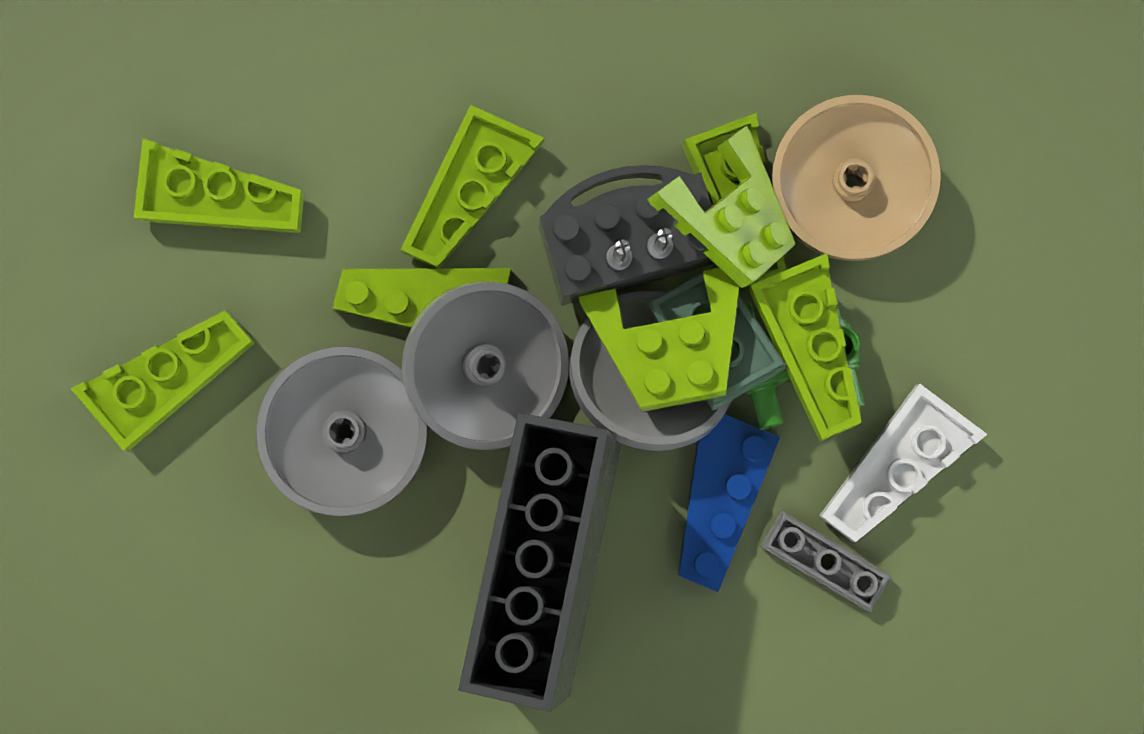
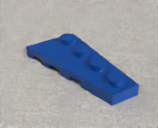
M724 414L717 426L697 441L687 520L685 522L678 570L679 576L716 592L719 591L780 437Z

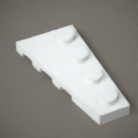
M915 385L819 517L850 541L857 542L895 511L897 506L909 496L917 493L928 484L927 482L942 469L947 468L961 457L960 455L983 439L987 433L923 385Z

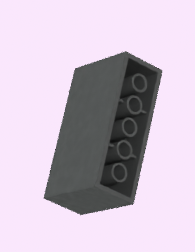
M518 412L458 691L551 712L570 697L621 446L609 430Z

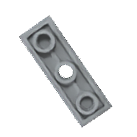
M780 511L760 545L763 549L868 612H872L891 578L889 574L784 511ZM825 554H829L832 558V564L827 569L821 566V558Z

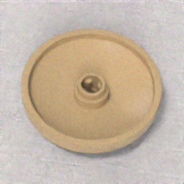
M846 95L817 104L791 125L776 152L771 181L789 229L795 238L809 249L821 255L827 253L829 258L844 261H864L895 251L922 229L937 202L941 173L935 145L926 129L911 113L901 106L879 97ZM847 177H855L859 181V186L848 187L846 185Z

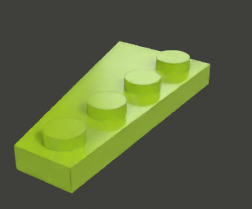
M470 105L400 249L401 252L434 268H441L542 146L544 137Z
M757 113L686 138L681 144L693 173H702L711 206L740 184V181L717 149L720 144L747 126L763 164L766 162L763 145L760 146L757 128L759 123ZM784 255L751 284L785 271ZM751 284L744 287L746 291H749L748 289Z
M142 138L134 219L140 222L301 233L304 193L301 189L255 174H247L232 169L230 166L215 161L213 163L195 157L190 153L178 149L173 150Z
M827 253L751 284L748 289L777 352L786 364L787 374L819 442L862 423L851 368L848 367L844 348L846 342L843 329L840 328L836 309L838 303L834 287L832 288L830 264Z
M512 268L342 269L332 309L411 329L425 307L444 292L472 282L489 281L509 284Z
M224 310L177 334L176 338L160 346L155 345L141 352L142 355L122 365L117 364L103 371L102 375L88 382H82L70 389L123 451L129 452L252 347L255 342L234 317Z

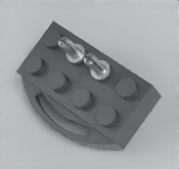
M626 166L596 174L578 183L558 198L544 215L540 216L539 230L561 306L579 301L578 296L611 289H616L617 291L715 264L704 254L707 247L691 233L684 236L674 227L677 220L664 208L657 211L647 200L669 182L680 176L705 212L712 206L702 173L692 175L662 166ZM633 178L662 181V183L653 186L641 185L615 189L603 193L579 206L574 207L571 204V201L581 194L612 181Z

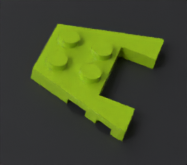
M747 126L717 147L740 181V184L704 212L680 176L647 199L650 205L657 211L664 208L677 220L674 227L684 236L691 233L707 247L704 254L741 288L755 282L795 245L754 139Z
M714 268L703 271L710 312L628 329L623 328L616 289L578 296L581 308L590 320L596 334L605 346L641 412L726 396L740 286L722 269Z

